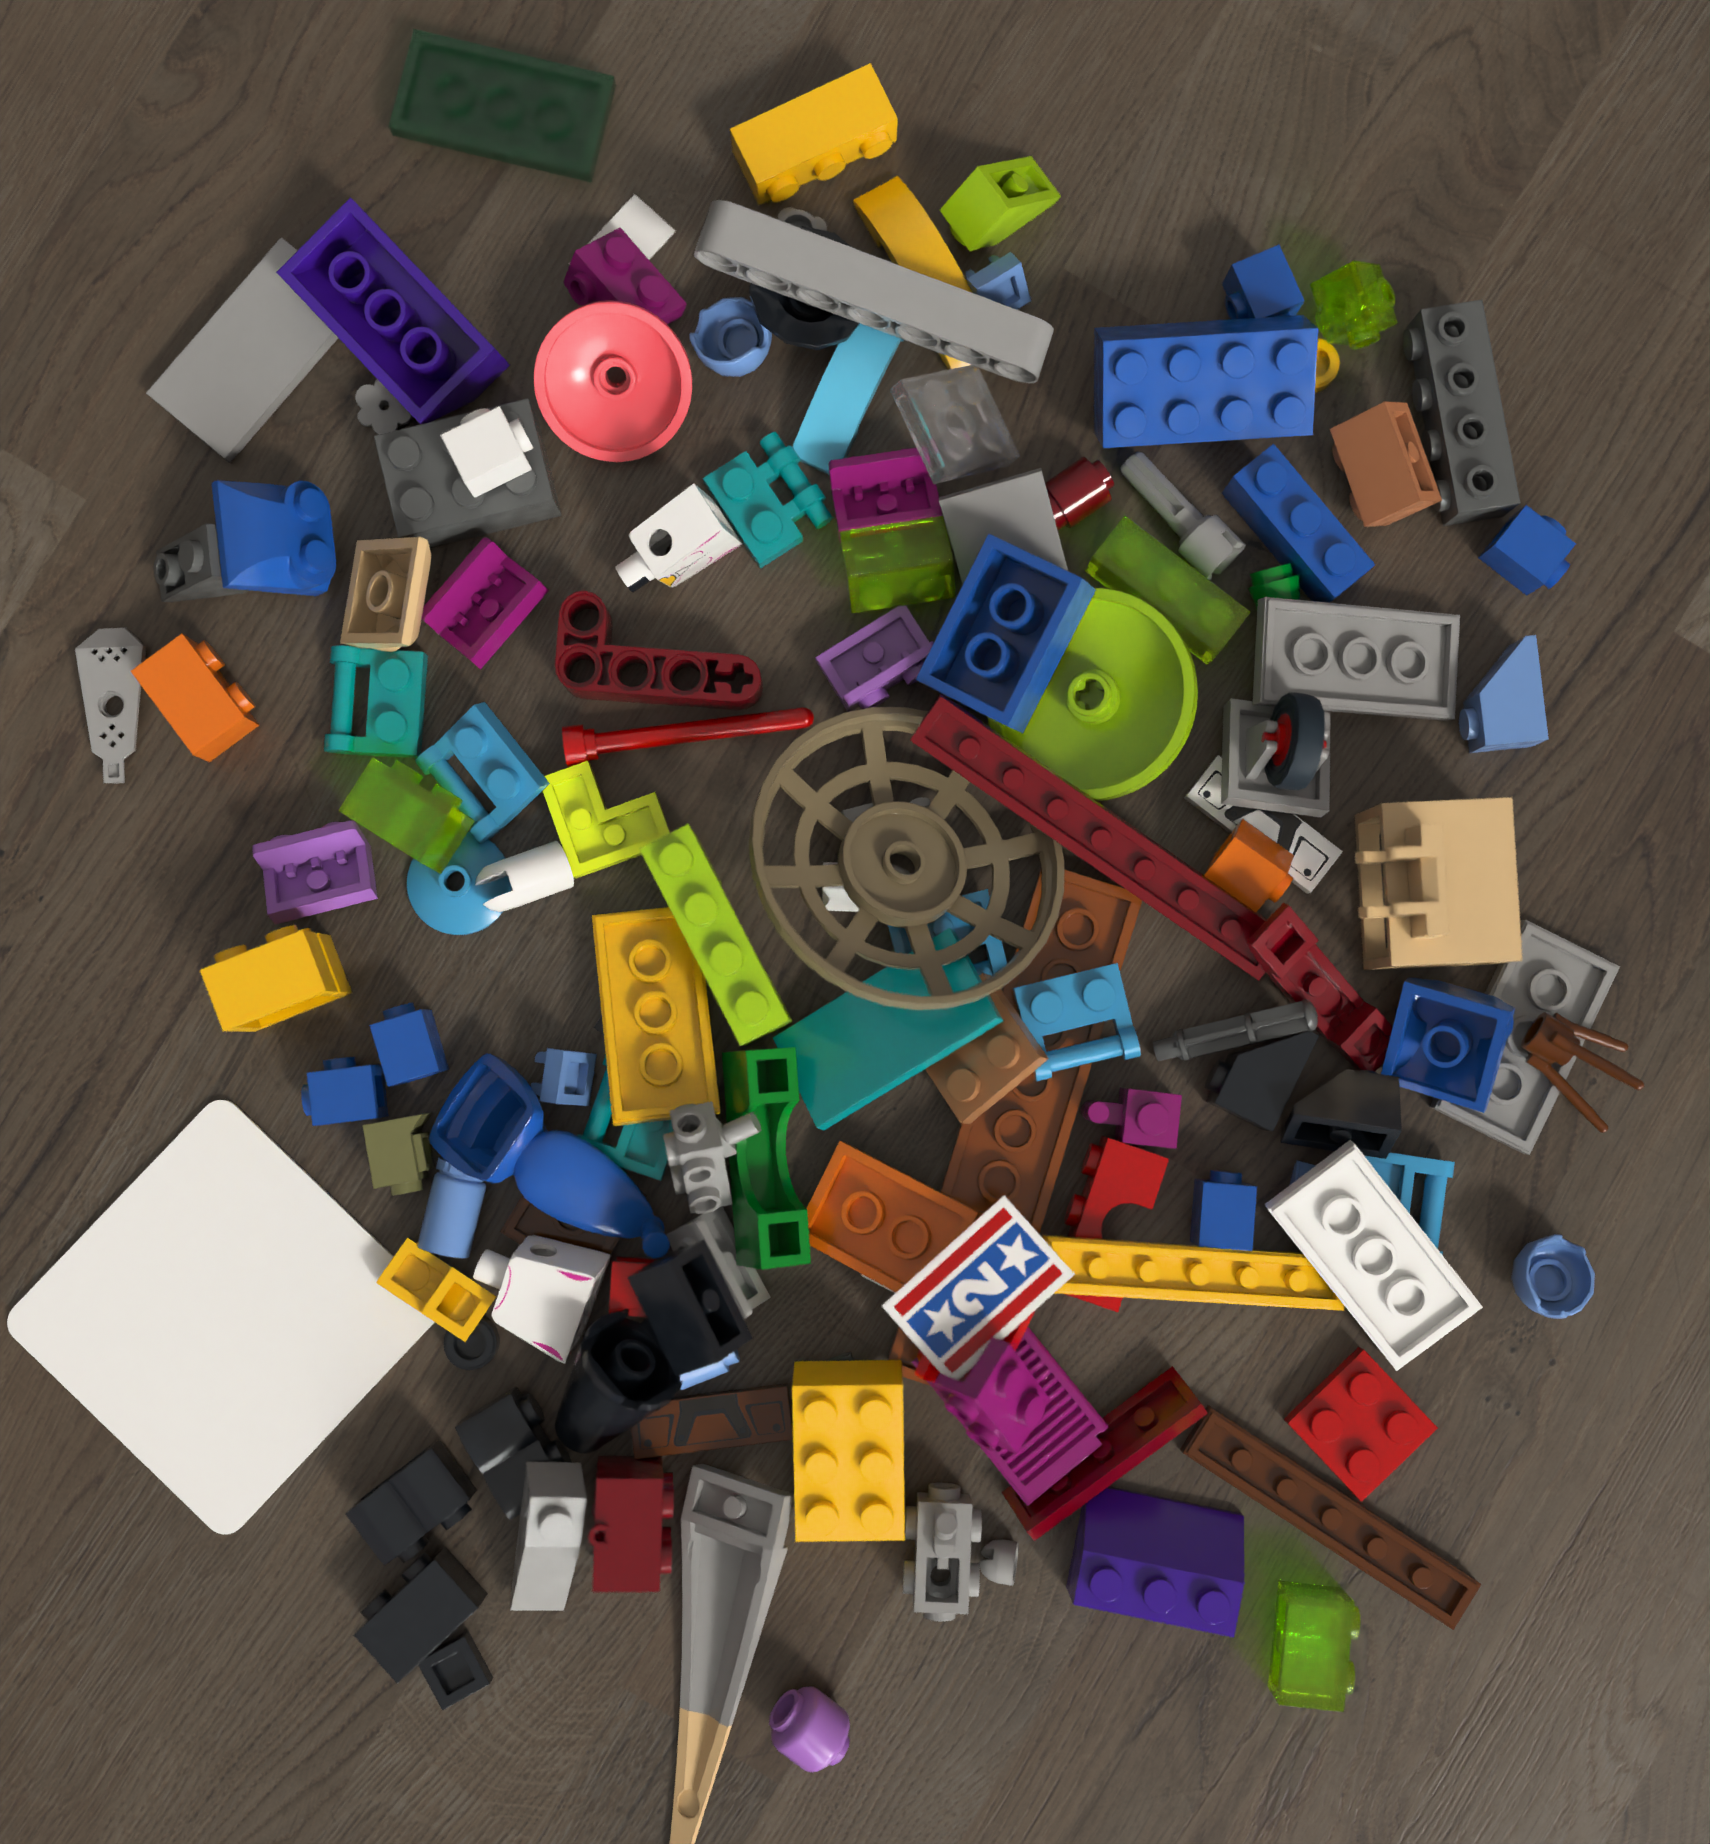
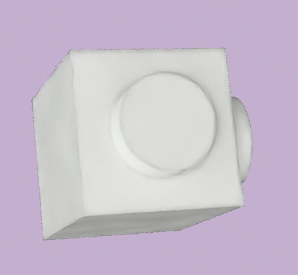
M500 406L492 410L488 408L475 410L461 420L460 426L441 434L464 483L474 498L532 470L524 453L533 449L519 419L509 423Z

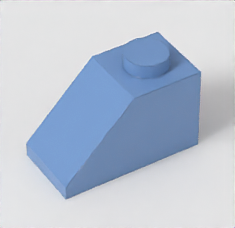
M1536 635L1525 636L1508 646L1463 702L1464 709L1460 711L1459 729L1463 740H1468L1469 753L1527 748L1549 740Z

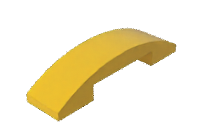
M899 176L853 200V205L877 247L883 246L892 263L972 293L942 236L922 205ZM939 353L953 379L976 367Z

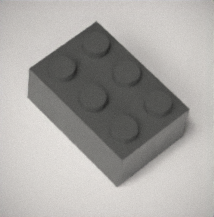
M529 398L488 409L492 410L500 406L509 423L519 419L533 449L524 453L532 470L475 498L464 483L441 437V434L460 426L461 420L469 413L374 436L398 538L421 537L427 539L429 547L433 548L562 516L539 420Z

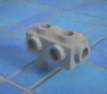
M713 1102L698 1105L685 1104L670 1110L674 1132L663 1134L676 1195L687 1193L690 1213L707 1214L717 1210L719 1207L732 1205L724 1158L737 1154L735 1143L761 1132V1126L756 1115L750 1112L723 1125L715 1116Z
M939 1482L929 1484L928 1493L917 1492L916 1506H906L905 1539L915 1540L914 1561L904 1560L903 1594H913L914 1612L924 1613V1618L933 1621H951L956 1618V1614H968L969 1597L979 1596L980 1567L979 1563H970L971 1542H981L982 1512L981 1509H972L970 1494H960L961 1487L953 1483ZM935 1566H937V1569H949L950 1576L946 1581L936 1582L930 1577Z

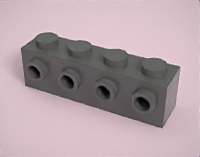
M1483 300L1421 309L1404 331L1403 350L1406 359L1413 361L1416 380H1414L1412 385V398L1415 409L1422 411L1425 426L1421 443L1427 460L1431 461L1434 479L1442 501L1433 504V508L1436 512L1441 513L1443 526L1504 517L1520 504V498Z

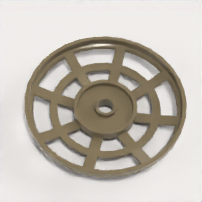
M871 707L845 712L818 723L795 739L774 763L759 790L750 823L749 854L752 876L760 900L777 932L796 955L824 979L855 996L884 1006L911 1010L948 1009L975 1002L1007 985L1027 968L1046 944L1058 919L1064 893V856L1062 846L1030 823L1032 833L1002 840L1000 832L989 813L973 795L965 790L970 782L955 771H952L947 778L936 771L919 765L887 762L883 731H899L913 734L928 711L906 707ZM861 734L865 765L856 766L838 774L825 783L817 792L793 771L803 759L820 747L846 736ZM890 780L915 783L937 792V795L928 808L908 802H894ZM862 783H869L873 807L860 814L854 822L850 821L829 804L844 791ZM779 788L785 791L804 809L794 836V866L765 865L764 860L765 824L772 801ZM954 805L960 808L975 825L984 841L983 845L963 848L957 834L945 821ZM816 821L842 840L838 852V864L810 866V839ZM902 854L908 857L914 864L915 873L904 875L897 872L891 865L890 856ZM1039 854L1042 868L1041 899L1036 920L1030 931L1001 918L1005 910L1010 890L1009 861ZM991 865L992 890L988 906L984 909L961 896L960 893L965 884L967 869ZM816 887H844L849 898L859 908L847 928L839 924L827 910L817 893ZM771 888L800 889L802 898L813 917L837 941L825 960L813 951L789 924L776 902ZM948 912L974 927L959 942L936 951L927 924ZM877 921L889 926L905 928L913 954L890 952L865 942V939ZM989 935L1019 949L1011 961L993 976L968 989L957 992L952 991L942 968L943 965L951 964L969 955ZM855 954L886 967L906 970L919 969L930 996L920 997L888 992L862 983L845 974L844 971Z

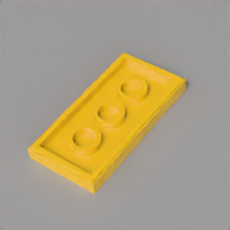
M664 907L592 915L613 1126L671 1120L670 1110L685 1104L698 1105L713 1102L715 1114H720L706 980L670 908Z

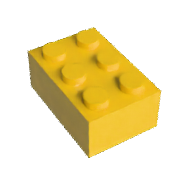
M902 1360L794 1361L792 1401L796 1542L905 1540Z

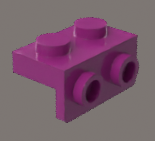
M621 227L574 251L564 279V285L572 299L581 306L607 300L628 302L649 310L666 324L680 318L687 306L683 298Z
M930 446L831 460L828 463L832 500L840 543L943 528V514L934 475V456Z
M484 537L425 604L422 620L479 669H482L549 590L537 578L509 558L492 540Z
M995 1337L990 1339L964 1383L943 1374H939L934 1382V1385L947 1400L944 1404L945 1408L968 1426L967 1436L978 1445L991 1451L998 1445L1018 1454L1032 1428L1041 1421L1045 1412V1406L1050 1400L1010 1343Z

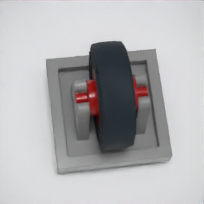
M1296 692L1283 695L1275 707L1252 705L1253 701L1230 698L1223 706L1221 804L1320 818L1328 813L1330 807V712H1324L1321 701L1312 695Z

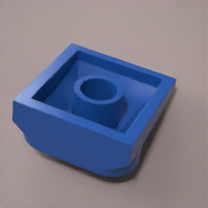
M221 480L212 483L223 588L318 596L328 591L330 580L336 570V555L330 505L327 497L319 487L308 481H297L288 486Z
M1409 977L1403 984L1381 1074L1399 1077V1087L1484 1113L1489 1103L1506 1040L1513 1030L1515 1007L1495 996L1443 981Z

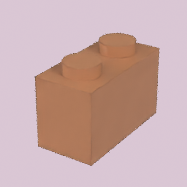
M1384 401L1330 429L1335 443L1332 447L1333 457L1338 467L1346 474L1352 491L1349 497L1352 510L1363 521L1364 527L1387 526L1442 501L1407 403Z

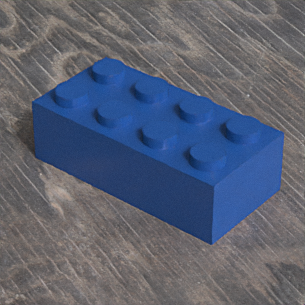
M1304 315L1094 328V433L1103 448L1313 435L1318 327Z

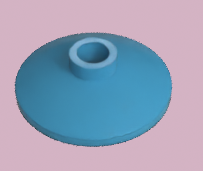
M452 831L432 838L415 854L407 874V893L414 911L427 925L447 934L467 935L487 928L503 912L490 910L483 904L497 896L510 892L512 886L508 876L477 886L475 882L478 874L484 867L505 859L504 854L490 840L479 844L472 833L467 831ZM454 872H461L465 879L463 887L458 891H451L447 886V879Z

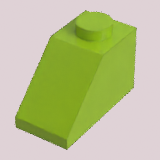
M1029 156L977 166L941 207L940 212L950 224V231L954 238L966 246L969 251L997 245L1054 205L1061 198V195L1033 157Z

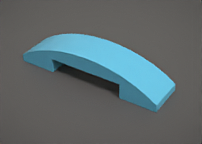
M859 324L847 341L838 344L792 446L800 457L801 462L829 475L828 463L831 460L847 457L859 433V425L900 341H904L903 339Z

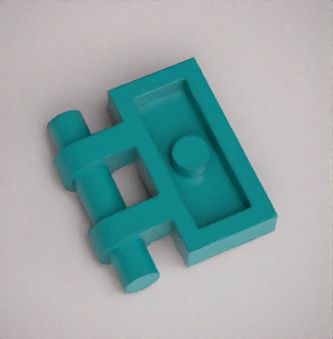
M777 432L768 434L760 441L759 444L769 459L759 467L755 465L747 451H744L703 478L704 485L760 569L803 542V535L794 522L807 515L815 528L820 529L833 519V516L823 503L826 500V496L817 484L811 485L798 465L801 460L791 445L785 446ZM780 477L783 478L795 496L793 500L784 506L769 486L770 483Z

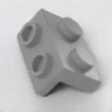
M719 1207L717 1210L707 1214H701L666 1234L673 1251L705 1239L743 1319L751 1315L754 1308L771 1298L756 1269L737 1266L734 1228L723 1207Z

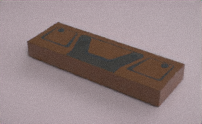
M788 1383L674 1397L665 1407L631 1428L634 1459L793 1440Z

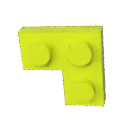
M589 761L544 776L550 784L543 790V794L574 878H579L642 855L640 848L670 833L655 792L606 809Z

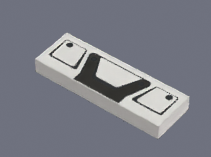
M1216 756L1185 795L1184 799L1229 834L1244 819L1292 853L1294 857L1288 872L1293 877L1292 883L1306 894L1311 893L1343 851L1295 814L1221 804L1222 757Z

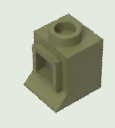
M433 1112L362 1125L373 1189L390 1186L391 1196L424 1190L422 1179L429 1177L428 1170L433 1169L434 1164L428 1132L422 1133L421 1130Z

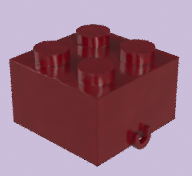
M598 1456L596 1498L591 1507L592 1515L595 1518V1526L591 1528L588 1536L589 1542L594 1546L592 1592H660V1574H671V1526H662V1518H673L674 1484L673 1472H663L662 1456L634 1459V1456Z

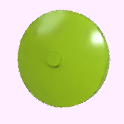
M1095 588L1096 591L1024 733L1016 731L988 717L989 727L1094 800L1103 801L1122 797L1146 786L1163 773L1175 760L1185 745L1195 720L1198 685L1190 651L1177 629L1153 606L1130 594L1117 590Z

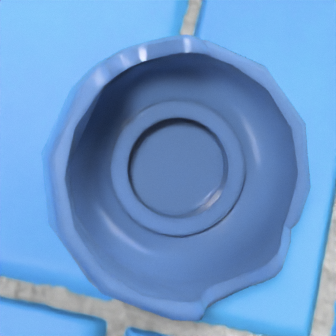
M744 297L722 298L708 309L700 310L696 330L694 333L689 334V338L699 359L706 367L725 377H742L755 371L762 364L770 349L772 333L759 323L751 301Z
M1554 1234L1525 1245L1514 1259L1511 1280L1515 1293L1531 1311L1548 1318L1564 1319L1580 1312L1594 1294L1595 1272L1586 1256L1585 1248L1564 1239L1561 1234Z

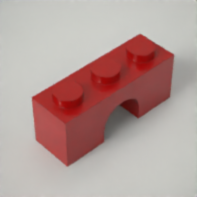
M1101 1135L1098 1145L1093 1143L1089 1145L1083 1160L1081 1173L1088 1175L1082 1195L1074 1193L1066 1211L1064 1224L1071 1226L1068 1237L1103 1239V1220L1112 1208L1120 1204L1132 1203L1152 1210L1169 1158ZM1066 1294L1115 1312L1119 1311L1123 1297Z

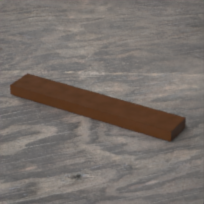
M1207 1405L1205 1409L1207 1414L1197 1421L1180 1448L1183 1454L1454 1630L1482 1585L1481 1583Z

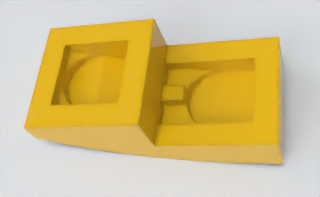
M409 1238L405 1240L376 1281L377 1284L464 1342L467 1341L496 1298L495 1295L455 1268L449 1266L430 1252L418 1248L417 1244Z

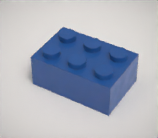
M988 534L916 680L1016 731L1024 733L1096 589L1083 578Z

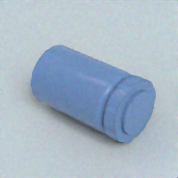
M438 1157L436 1169L439 1172L435 1173L417 1247L438 1255L469 1258L486 1191V1184L483 1180L464 1174L442 1157Z

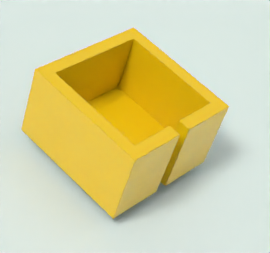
M297 925L286 926L265 935L267 944L247 950L246 945H239L214 955L216 964L200 970L223 1031L256 1032L352 994L331 936L312 932L311 928L298 930Z

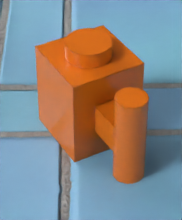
M1242 819L1212 856L1204 876L1251 910L1257 912L1267 899L1276 903L1291 884L1293 877L1288 872L1294 855Z

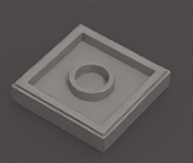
M1041 468L939 497V503L962 584H964L988 534L1068 571Z

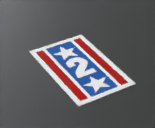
M1003 1196L886 1301L882 1307L941 1374L959 1380L976 1364L992 1337L1003 1340L1075 1274L1012 1203Z

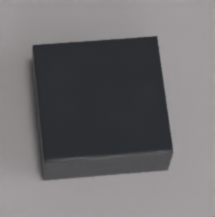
M468 1630L435 1648L418 1664L442 1711L486 1687L493 1679Z

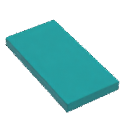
M951 928L932 938L936 951L960 941L956 932ZM968 955L951 964L942 966L953 992L968 989L982 982ZM885 967L862 982L892 993L920 997L930 996L919 969L906 970ZM845 992L773 1037L777 1048L796 1047L799 1093L816 1127L824 1131L1004 1020L990 995L975 1002L948 1009L911 1010L884 1006Z

